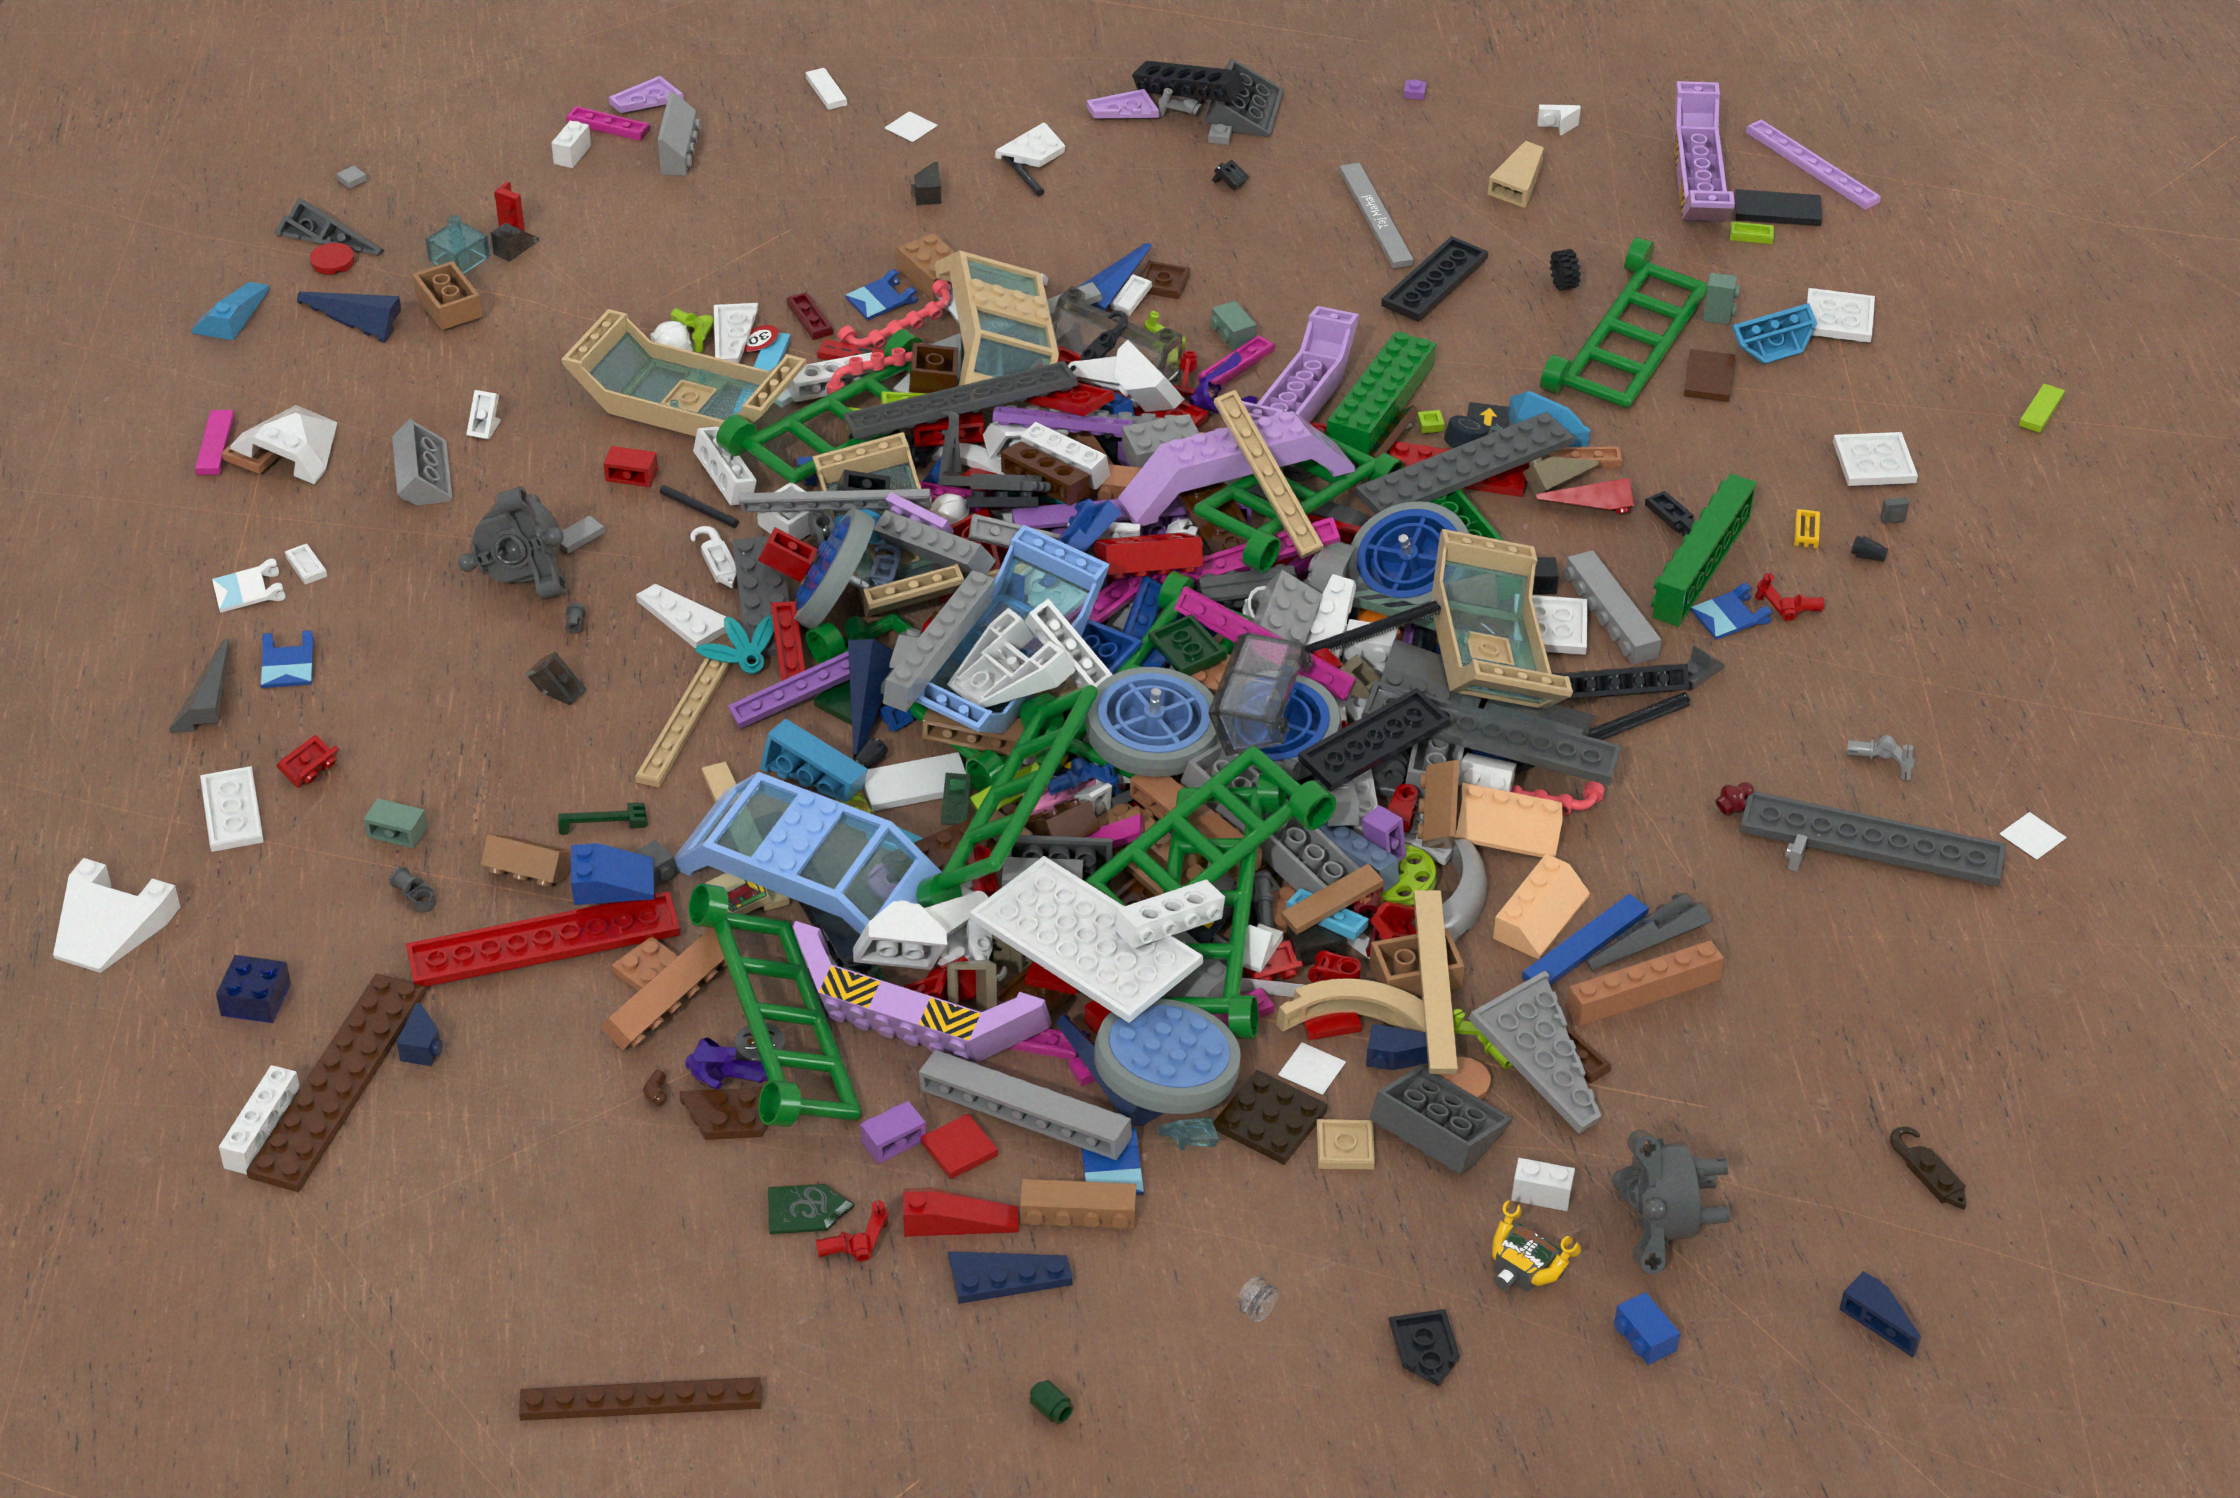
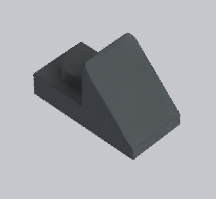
M1695 645L1692 647L1691 660L1685 663L1688 664L1689 689L1693 690L1722 670L1725 665Z

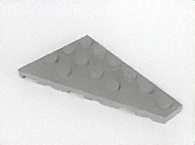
M1543 971L1472 1011L1468 1019L1580 1134L1597 1124L1601 1118V1113L1598 1105L1594 1102L1592 1089H1588L1584 1078L1586 1073L1580 1057L1575 1051L1574 1041L1570 1040L1567 1033V1022L1561 1007L1557 1003V995L1555 992H1552L1548 982L1549 974Z

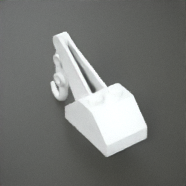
M975 891L927 908L904 900L893 901L866 925L853 947L854 962L931 970L947 946V939L966 924L968 949L974 960H988L993 949L992 934L970 920V911L988 899V896L982 891ZM1006 966L1002 967L1001 973L996 975V982H1000L1007 975Z

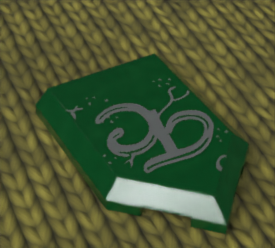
M827 1184L768 1187L769 1234L827 1231L835 1224V1220L843 1213H848L855 1207V1204Z

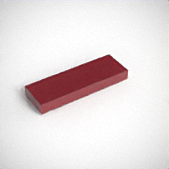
M807 292L787 298V305L812 340L833 335V327Z

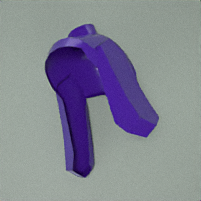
M1235 351L1220 366L1199 380L1200 384L1194 390V394L1188 397L1189 403L1205 410H1211L1212 413H1219L1214 404V398L1218 396L1222 387L1220 384L1215 385L1210 381L1238 366L1241 355ZM1247 396L1241 399L1244 402L1258 403V397Z
M708 1037L700 1039L694 1053L690 1054L685 1062L686 1068L691 1070V1074L699 1083L718 1090L723 1084L721 1081L724 1077L744 1079L758 1083L767 1080L762 1063L734 1060L736 1048L721 1047Z

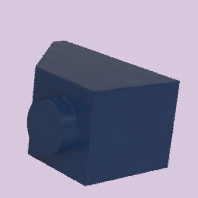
M416 1003L397 1041L399 1058L403 1062L432 1066L436 1056H440L442 1052L443 1042L439 1038L437 1026L422 1004Z

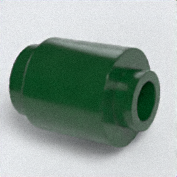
M853 616L846 621L844 632L847 640L873 639L866 620L859 616Z
M1050 1380L1036 1383L1030 1391V1404L1050 1422L1055 1421L1057 1424H1061L1072 1414L1074 1406L1071 1404V1399Z

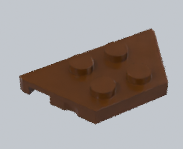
M763 1087L680 1091V1102L682 1105L685 1104L689 1110L690 1117L699 1126L705 1140L762 1137L768 1128V1125L761 1121L758 1111L759 1097Z

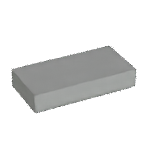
M589 515L562 531L564 539L560 544V549L569 554L604 534L605 528Z

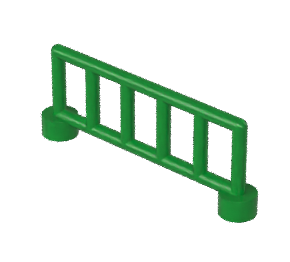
M1250 746L1084 881L1121 905L1127 906L1105 884L1134 862L1166 893L1182 888L1183 886L1145 852L1174 829L1211 863L1185 886L1206 879L1213 884L1292 818H1295L1307 830H1315L1323 826L1335 811L1336 798L1317 781H1308L1300 785L1258 747ZM1252 764L1291 797L1288 802L1266 820L1259 817L1226 787ZM1212 797L1218 800L1251 830L1250 833L1225 853L1221 852L1186 820L1188 816Z

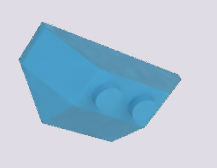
M1807 303L1734 324L1731 327L1739 347L1764 365L1801 354L1817 325V321L1810 304Z
M1531 391L1510 397L1508 417L1511 425L1547 412L1574 436L1573 444L1567 447H1589L1591 430L1584 426L1581 420L1568 407Z

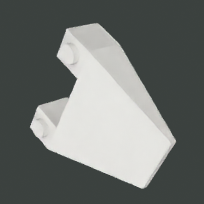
M1008 608L989 624L947 685L960 697L985 708L1056 688L1076 670L1066 653L1052 641L1047 642L1030 658L1019 650L1034 637L1023 619Z
M83 858L68 877L53 953L54 959L101 973L169 923L180 909L175 885L151 879L142 892L135 896L111 888L112 885L105 864Z

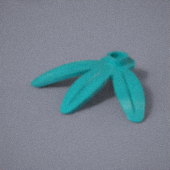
M767 615L761 620L754 631L751 643L742 626L733 618L726 617L724 618V627L728 638L736 649L715 643L702 644L695 648L698 654L708 659L725 663H739L740 668L745 673L756 674L764 666V659L761 653L773 634L772 616ZM755 659L756 662L754 664H749L747 660Z

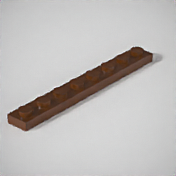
M761 1377L520 1389L519 1417L520 1421L761 1409Z

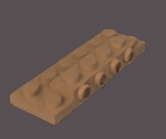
M1128 803L1118 804L1096 817L1099 826L1102 827L1141 814L1144 819V832L1156 823L1152 812L1148 808L1142 810L1138 805L1132 807ZM1170 833L1166 834L1145 851L1165 870L1167 868L1171 840ZM1130 843L1113 848V857ZM1184 854L1180 882L1183 887L1204 870L1197 864L1198 854ZM1134 862L1125 868L1155 896L1163 894V889Z

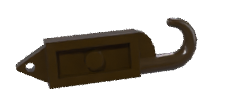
M1898 1127L1893 1130L1890 1135V1143L1893 1149L1906 1161V1166L1941 1204L1947 1202L1965 1210L1966 1199L1964 1191L1966 1185L1931 1148L1923 1146L1908 1148L1900 1140V1136L1903 1134H1910L1919 1138L1920 1134L1915 1129Z

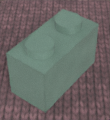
M1710 273L1703 321L1729 325L1730 316H1735L1737 303H1733V298L1738 299L1740 285H1735L1737 276Z
M1236 301L1212 308L1210 325L1232 350L1241 347L1256 337L1255 322Z
M377 798L364 818L368 838L413 849L428 828L424 809Z

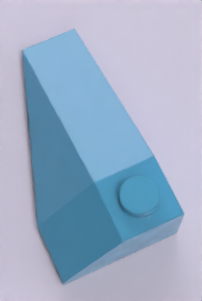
M254 282L246 283L203 314L192 328V333L234 340L267 294L270 286Z

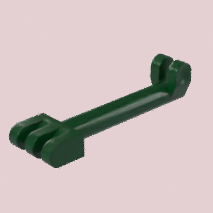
M627 803V811L560 813L557 819L559 833L561 835L568 834L570 823L629 821V828H644L648 825L645 804Z

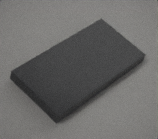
M1736 189L1735 220L1821 226V195Z

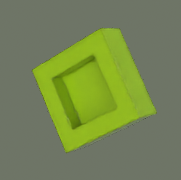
M1440 410L1417 412V421L1422 433L1444 431L1445 423Z

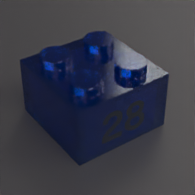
M234 955L216 992L221 1016L273 1023L291 985L287 963L284 961Z

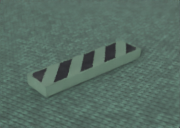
M1356 586L1352 605L1387 616L1420 606ZM1432 614L1431 617L1428 615V618L1425 616V620L1422 617V621L1417 619V622L1414 620V623H1412L1436 631Z

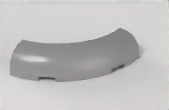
M1466 839L1454 841L1452 863L1459 875L1460 884L1452 896L1442 904L1444 929H1449L1454 943L1457 942L1459 936L1467 930L1470 931L1483 912L1487 895V878L1484 863L1475 845Z

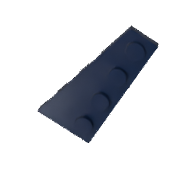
M948 1251V1260L958 1304L1073 1285L1067 1255Z

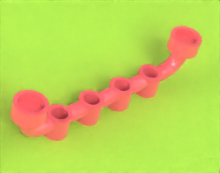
M937 280L932 286V291L937 297H942L941 300L936 303L931 301L926 304L925 308L917 312L911 311L905 318L899 321L893 320L887 327L881 330H873L863 339L856 338L857 332L850 325L840 329L837 337L844 343L865 347L873 344L875 348H881L886 343L885 338L893 335L898 330L909 325L913 329H918L924 323L923 318L930 316L932 320L940 318L943 313L941 309L945 308L951 301V285L946 280Z
M904 348L892 349V356L884 357V354L881 352H874L870 355L871 360L864 362L861 357H851L849 365L838 368L832 375L831 381L826 384L827 394L829 395L845 386L844 382L840 381L844 375H860L863 371L871 369L879 371L883 370L885 366L890 365L903 366L906 362L911 361L912 352L905 353Z
M1595 781L1587 782L1583 790L1584 800L1573 799L1568 794H1561L1559 796L1548 795L1546 791L1537 789L1534 792L1525 791L1518 785H1513L1510 792L1562 802V815H1569L1571 809H1589L1595 802L1601 801L1604 795V786Z

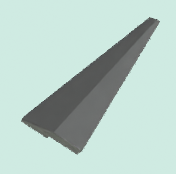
M301 198L297 199L289 216L284 215L275 231L277 235L320 244L342 243L349 246L352 250L381 255L384 252L383 248Z
M228 638L220 643L170 725V733L195 731V724L219 722L221 697L224 696L230 650Z
M1677 892L1672 896L1673 900L1666 905L1660 904L1656 907L1655 912L1643 917L1617 936V942L1611 946L1605 945L1601 948V952L1586 959L1585 962L1591 970H1595L1711 922V919L1702 903L1691 902L1687 893Z

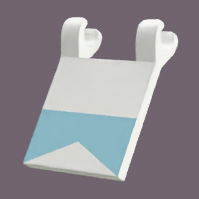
M268 559L258 567L212 579L220 613L266 600H284L285 593L282 591V584L275 583L266 590L262 577H275L279 574L276 560Z

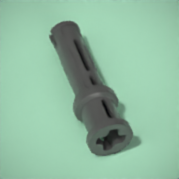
M1257 872L1254 876L1251 903L1256 911L1257 926L1262 924L1274 928L1271 909L1274 895L1271 894L1269 883L1272 879L1271 874L1268 872Z

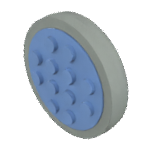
M1160 667L1127 669L1106 678L1096 687L1098 695L1085 717L1088 740L1100 757L1126 772L1151 777H1164L1184 773L1188 761L1217 745L1221 731L1220 708L1215 697L1207 687L1184 673Z
M1158 999L1130 1023L1111 1012L1103 1020L1095 1040L1094 1061L1096 1069L1105 1084L1128 1102L1155 1112L1188 1114L1204 1111L1216 1106L1231 1093L1240 1069V1048L1231 1030L1211 1013L1181 1001Z

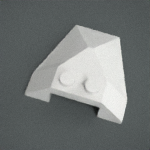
M295 405L243 432L233 442L230 449L250 458L261 447L295 461V477L315 485L326 472L337 422Z

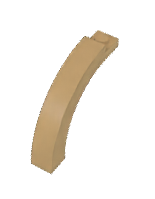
M1331 979L1307 984L1295 989L1293 1001H1287L1279 1007L1276 1023L1283 1032L1304 1021L1322 1015L1357 1012L1358 1015L1376 1018L1396 1028L1425 1032L1423 1001L1399 988L1362 979Z

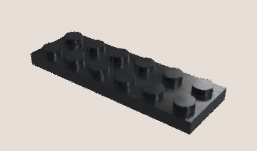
M1451 236L1382 298L1381 306L1412 320L1420 321L1488 258V251Z
M1415 688L1299 752L1298 760L1331 792L1449 726L1450 718L1423 692Z

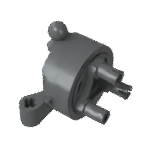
M522 486L498 493L497 501L487 511L474 531L471 545L472 554L465 553L459 557V568L464 572H471L478 566L483 573H487L502 583L527 581L531 584L535 583L537 593L543 600L567 592V582L555 559L560 544L563 542L564 535L553 514L540 503L537 495L532 497V494H527Z
M1638 1129L1630 1134L1627 1142L1628 1148L1633 1153L1632 1165L1625 1166L1624 1169L1616 1171L1612 1182L1613 1186L1620 1191L1621 1197L1634 1206L1638 1224L1644 1229L1633 1250V1259L1646 1273L1657 1274L1665 1266V1246H1668L1669 1240L1694 1238L1698 1228L1703 1225L1730 1222L1728 1205L1703 1208L1700 1201V1189L1716 1188V1182H1713V1180H1716V1175L1728 1174V1163L1725 1156L1700 1159L1699 1156L1692 1157L1684 1142L1664 1143L1663 1138L1656 1139L1648 1131Z

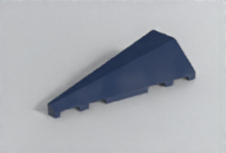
M299 291L297 297L299 304L304 302L310 305L312 310L316 312L321 310L326 313L327 317L350 328L357 327L363 330L365 335L369 336L372 334L383 343L387 341L393 332L392 323L401 312L399 296Z
M874 639L848 640L853 760L870 738L873 723L876 721L884 698V694L881 693V684L892 669L889 665L894 650Z
M1062 1014L1056 1024L1119 1114L1131 1118V1124L1144 1126L1163 1114L1134 1105L1113 1092L1102 1080L1096 1069L1094 1061L1095 1044L1090 1040L1091 1034L1086 1030L1081 1031L1070 1020L1071 1018L1068 1015Z

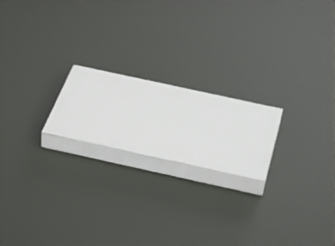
M959 752L868 769L864 790L873 812L971 793V785Z
M252 766L200 775L211 852L263 843Z

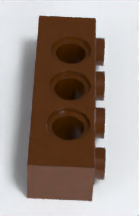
M1021 441L1001 452L1002 473L1007 475L1042 476V482H1049L1051 489L1048 492H1041L1069 506L1090 495V474Z

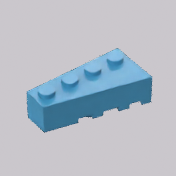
M786 718L768 733L760 770L768 772L772 770L777 772V776L783 779L793 778L798 780L801 786L807 788L811 785L816 787L819 793L845 803L864 787L868 769Z

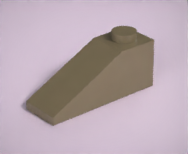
M1539 457L1528 463L1530 468L1525 470L1523 474L1536 497V494L1553 489L1599 465L1597 460L1549 457L1542 460Z

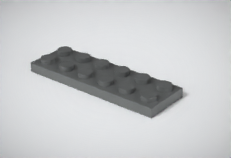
M769 536L733 540L742 625L750 643L758 624L767 615H771V603L789 602L786 575L757 561ZM774 630L769 643L761 653L763 657L777 656Z

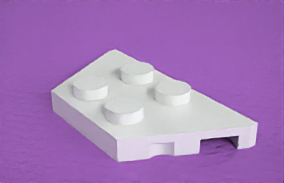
M1042 123L995 151V158L1001 159L1005 155L1014 157V162L1041 167L1065 152V145L1046 123Z

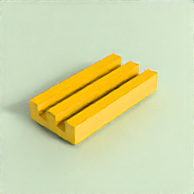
M1797 509L1794 546H1799L1800 542L1804 543V547L1813 544V548H1818L1820 512ZM1801 515L1805 516L1804 536H1800ZM1810 516L1814 517V537H1809Z

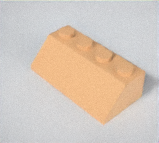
M1467 783L1461 784L1457 795L1455 840L1466 839L1476 845L1542 858L1545 854L1553 857L1556 856L1562 825V802Z
M1545 854L1496 915L1493 939L1539 960L1588 899L1590 892L1569 863Z

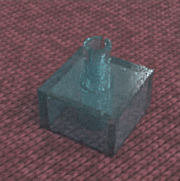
M457 215L448 217L447 226L425 239L429 261L438 266L453 261L463 274L490 257L488 236L463 223L461 217Z

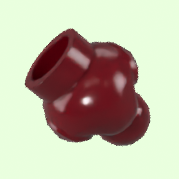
M1743 782L1738 786L1725 785L1721 789L1720 797L1715 800V803L1726 816H1729L1732 812H1742L1745 809L1748 795L1753 794L1754 788L1748 782Z

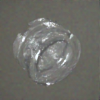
M1256 1275L1246 1282L1239 1292L1238 1296L1241 1300L1240 1302H1235V1307L1243 1314L1248 1313V1317L1252 1321L1260 1322L1274 1308L1279 1297V1289L1273 1284H1267L1266 1279L1260 1275Z

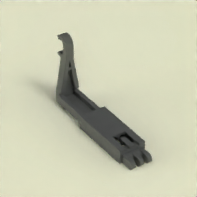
M944 410L942 412L943 416H949V428L941 432V434L945 435L938 485L971 486V489L1050 491L1051 484L1049 482H1042V476L972 473L971 476H960L962 469L958 436L959 416L956 411Z

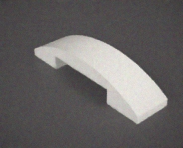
M959 443L961 464L997 474H1004L1001 472V458L989 459L986 448L968 443ZM944 445L932 456V461L937 462L942 456Z

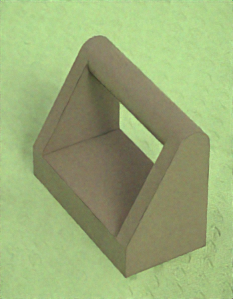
M1358 654L1340 668L1342 671L1357 678L1350 695L1362 699L1369 697L1375 681L1380 682L1381 679Z
M986 959L947 963L948 1002L959 1005L958 970H976V1009L972 1010L983 1012L997 1006L996 963Z

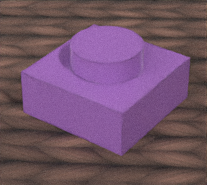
M1416 79L1406 80L1404 98L1424 100L1426 82Z

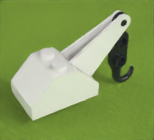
M1123 311L1110 313L1108 319L1118 316L1121 318L1119 324L1109 331L1102 332L1084 349L1080 361H1073L1068 364V367L1077 377V381L1120 391L1125 397L1130 395L1128 399L1132 400L1133 406L1135 408L1140 406L1145 412L1175 409L1184 400L1167 378L1129 340L1118 349L1117 356L1103 358L1115 347L1120 334L1127 327L1128 316Z

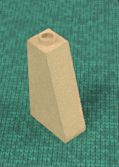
M1525 141L1489 177L1488 195L1526 208L1542 166L1544 147Z

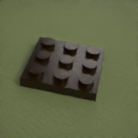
M1256 1070L1214 1120L1213 1130L1285 1165L1314 1129L1317 1119H1322L1326 1114L1328 1104Z

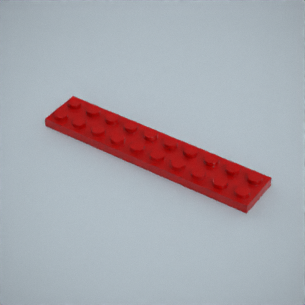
M667 891L654 894V899L606 903L406 943V949L414 985L419 984L426 987L640 944L651 937L660 940L680 936V927L670 892Z

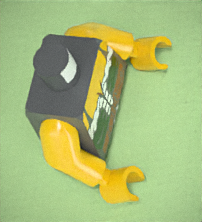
M1510 1200L1506 1201L1503 1205V1212L1506 1216L1504 1221L1500 1220L1492 1246V1257L1495 1260L1494 1270L1498 1274L1495 1277L1496 1285L1502 1290H1508L1515 1284L1524 1291H1530L1535 1286H1542L1557 1281L1569 1264V1257H1575L1580 1254V1244L1576 1243L1572 1249L1568 1250V1246L1572 1243L1573 1239L1570 1236H1566L1561 1241L1562 1249L1522 1224L1517 1222L1513 1225V1220L1521 1216L1522 1210L1520 1205H1518L1516 1212L1509 1214L1508 1209L1511 1202Z

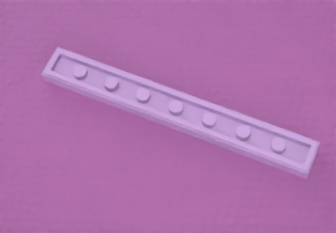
M1762 119L1746 126L1747 134L1864 210L1880 203V195Z

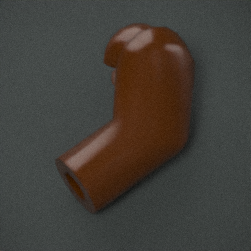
M655 1070L643 1088V1093L647 1100L654 1102L656 1106H661L667 1099V1095L661 1091L662 1088L660 1087L666 1079L665 1073L661 1070Z

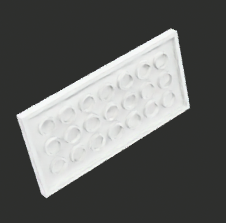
M1045 856L970 911L971 921L1128 1023L1203 964V955L1172 936L1132 948L1115 931L1117 909L1125 906Z

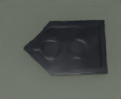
M1446 1310L1388 1317L1402 1367L1439 1386L1460 1359Z

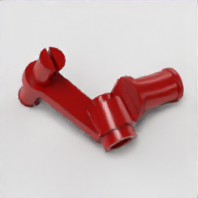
M1190 350L1184 351L1180 359L1179 367L1184 372L1182 386L1173 385L1183 398L1193 395L1195 388L1186 387L1188 375L1196 370L1198 360L1197 353Z
M1765 573L1763 579L1757 584L1755 598L1759 601L1760 599L1763 601L1766 598L1785 621L1794 620L1797 614L1802 613V611L1823 612L1824 610L1823 597H1803L1802 594H1798L1794 598L1785 597L1782 599L1771 585L1774 579L1771 573Z
M876 1200L872 1203L871 1216L865 1233H857L852 1236L843 1231L838 1236L816 1239L819 1258L844 1252L845 1255H852L855 1261L858 1262L871 1259V1253L882 1227L884 1226L885 1228L888 1225L889 1213L881 1200H878L879 1205H877Z

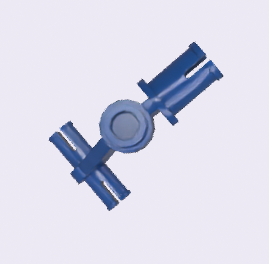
M1078 757L1071 762L1070 770L1068 769L1065 774L1050 780L1047 789L1050 795L1053 796L1069 788L1076 789L1080 782L1087 781L1092 777L1103 783L1111 784V795L1115 796V791L1117 795L1120 793L1118 786L1120 779L1118 773L1115 772L1114 766L1108 763V766L1105 763L1102 768L1088 762L1084 758Z

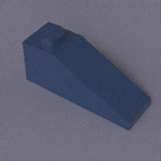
M1372 1024L1367 1047L1366 1066L1398 1070L1428 1064L1425 1032Z
M1863 1271L1843 1292L1839 1310L1911 1357H1914L1919 1346L1920 1334L1890 1289L1879 1279Z

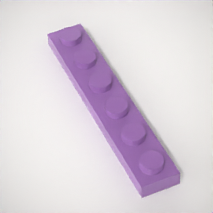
M1004 406L995 407L992 420L998 421L1000 425L1018 423L1026 428L1037 422L1052 430L1065 428L1073 433H1079L1081 430L1090 431L1094 435L1113 433L1115 437L1122 438V427L1134 424V420L1090 415L1080 416L1071 413Z
M847 651L728 705L730 714L739 729L849 680V653Z

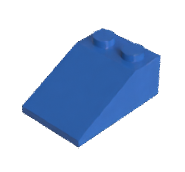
M1088 619L1081 636L1113 675L1143 644L1142 640Z
M599 843L571 845V887L574 905L654 899L653 858Z

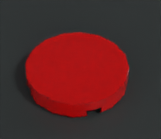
M328 243L318 246L310 254V262L313 269L326 275H333L335 271L340 270L341 273L345 272L355 262L353 250L342 243Z

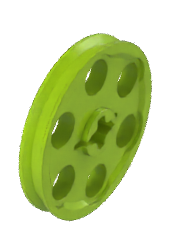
M1405 844L1406 857L1398 862V870L1400 868L1399 882L1381 894L1384 903L1393 902L1412 906L1414 905V890L1434 889L1436 884V868L1434 861L1425 851ZM1411 859L1421 860L1418 864L1408 863ZM1420 876H1425L1429 878L1425 882H1419L1416 880ZM1401 891L1411 892V894L1406 897L1398 895V893Z

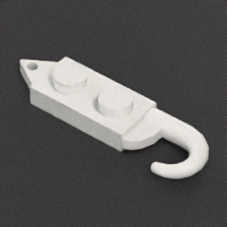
M701 526L694 529L690 535L691 541L694 542L698 534H708L711 540L702 544L701 552L716 583L721 582L733 588L737 578L735 562L718 531L710 526Z

